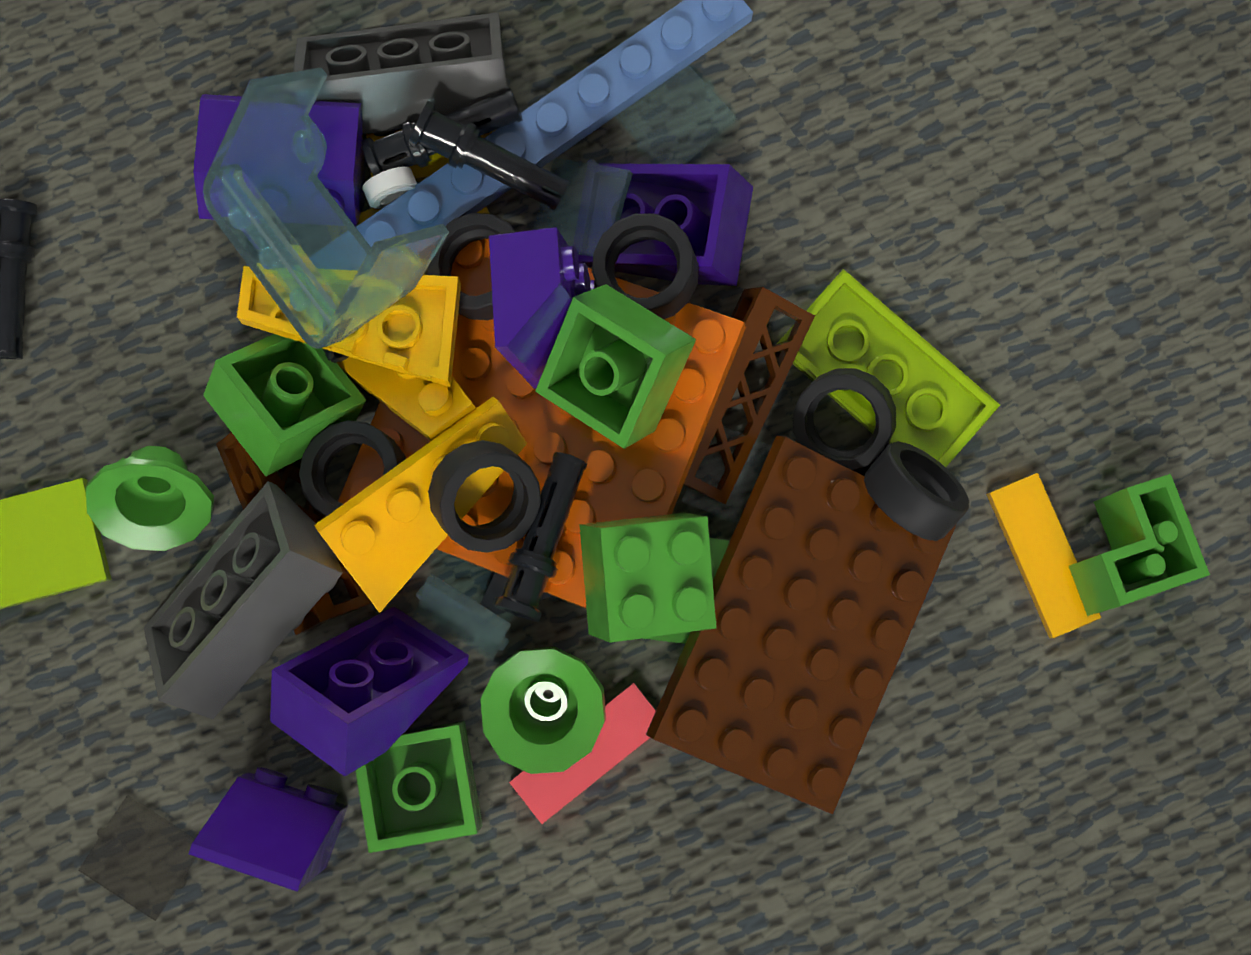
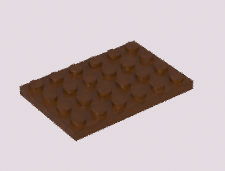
M776 436L713 579L716 628L690 632L646 735L655 741L833 814L956 525L944 538L938 541L927 540L914 535L894 522L877 506L867 491L864 476L787 437Z

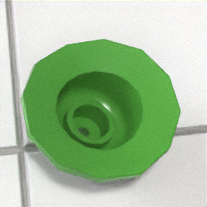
M146 446L135 450L128 458H122L116 463L104 466L86 486L87 514L103 536L131 549L167 551L193 541L209 524L213 514L214 495L197 475L188 471L187 465L181 456L166 447Z
M556 647L517 651L494 669L480 699L483 733L501 761L530 774L564 772L592 752L606 720L603 685L585 661ZM551 690L553 696L546 697L544 691Z

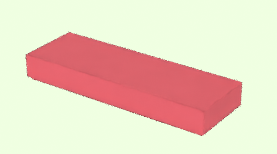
M633 682L605 705L606 720L592 752L564 772L530 774L522 771L509 783L539 822L543 824L650 738L646 733L656 710Z

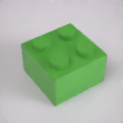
M605 284L573 297L535 392L625 449L656 430L696 339Z
M272 334L217 359L203 395L265 476L301 459L313 437L329 425L347 420L356 421L366 402V399L340 366L328 360L322 348L276 334Z
M677 513L579 524L589 635L612 643L716 628L708 516Z
M465 721L405 731L385 753L355 770L369 853L474 835L483 826Z

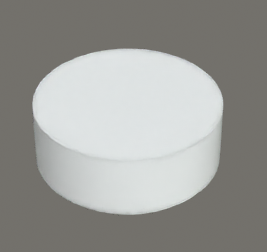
M396 167L373 176L364 183L362 189L370 207L382 209L405 192L414 189L417 182L411 168Z

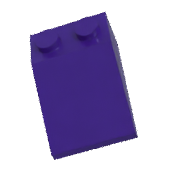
M590 163L575 241L579 263H586L587 267L593 266V252L602 234L616 221L633 214H657L674 221L687 234L699 264L698 284L737 286L753 186L730 164ZM642 240L630 245L619 255L615 264V271L673 281L677 274V260L674 252L665 243L658 240Z
M392 607L272 669L270 722L345 777L385 753L468 664L469 655L396 607Z
M257 767L255 774L248 772L237 777L192 842L188 854L298 892L328 866L348 806L336 802L338 794L330 789L308 784L306 790L303 791L285 785L288 779L286 775L271 769Z

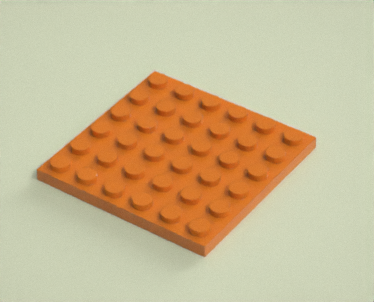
M481 239L469 243L459 251L452 264L451 276L459 278L461 292L468 296H478L492 290L489 239ZM588 268L590 280H595L592 269ZM616 278L618 286L626 294L633 297L648 298L659 294L657 291ZM687 303L674 316L664 319L695 338L696 342L656 430L624 449L535 392L536 389L495 348L494 319L488 321L474 320L458 314L452 376L476 408L491 397H495L502 404L527 442V445L518 456L532 469L539 482L540 494L553 461L554 452L572 455L588 464L583 472L553 560L557 563L556 568L558 570L554 578L548 579L544 590L545 593L586 608L579 524L672 514L745 332L746 326L743 321L691 303ZM380 401L370 425L394 439L405 454L406 459L430 442L429 439ZM366 444L361 445L338 502L346 503L383 476V460L372 447ZM503 471L461 520L469 525L477 526L490 523L502 515L510 504L514 492V482L509 473ZM449 536L436 549L508 578L512 564L508 561L509 556L512 552L514 553L516 548L521 549L525 536L506 549L488 553L467 550Z

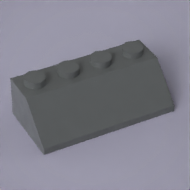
M499 12L297 38L291 84L295 100L361 103L363 134L373 133L375 136H388L393 134L395 130H401L403 123L418 121L427 101L435 104L436 111L447 115L463 107L505 92L509 86Z
M268 481L144 626L159 701L214 719L224 706L238 695L241 687L256 670L270 659L273 651L288 634L302 623L305 615L319 599L335 586L338 578L343 574L337 556L314 525L316 523L276 484Z

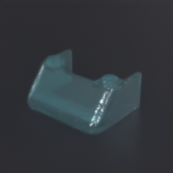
M322 68L251 79L203 185L205 204L211 216L302 339L309 346L316 349L341 342L410 293L420 281L449 234L444 224H439L377 241L370 247L317 177L325 160L327 145L324 135L308 114L327 77Z

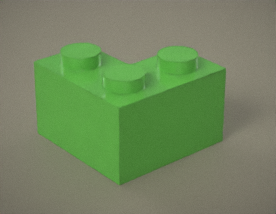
M1171 474L1125 488L1094 501L1112 551L1069 565L1087 616L1120 607L1210 575Z

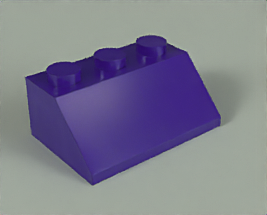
M202 94L199 105L193 170L199 219L355 228L366 200L362 189L365 183V165L361 142L363 140L361 103Z
M557 227L489 236L495 348L534 389L537 388L573 297L597 288L596 281L590 280L586 263H579L576 247L567 244Z

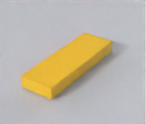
M1035 473L987 493L986 495L1048 637L1056 638L1100 619V613L1090 616L1086 614L1069 569V565L1075 564L1077 561L1039 474Z

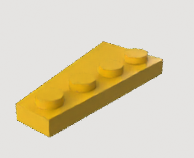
M243 266L237 318L243 325L451 387L461 283L456 276Z
M352 357L337 362L344 373L350 376L360 387L381 400L391 411L430 441L476 409L453 376L451 387Z
M495 397L488 399L314 525L379 613L448 536L431 512L428 493L433 472L443 458L463 444L481 440L503 444L517 455L527 445V442L502 404ZM494 466L482 468L465 479L457 491L454 502L455 511L460 519L468 513L502 474L503 469Z

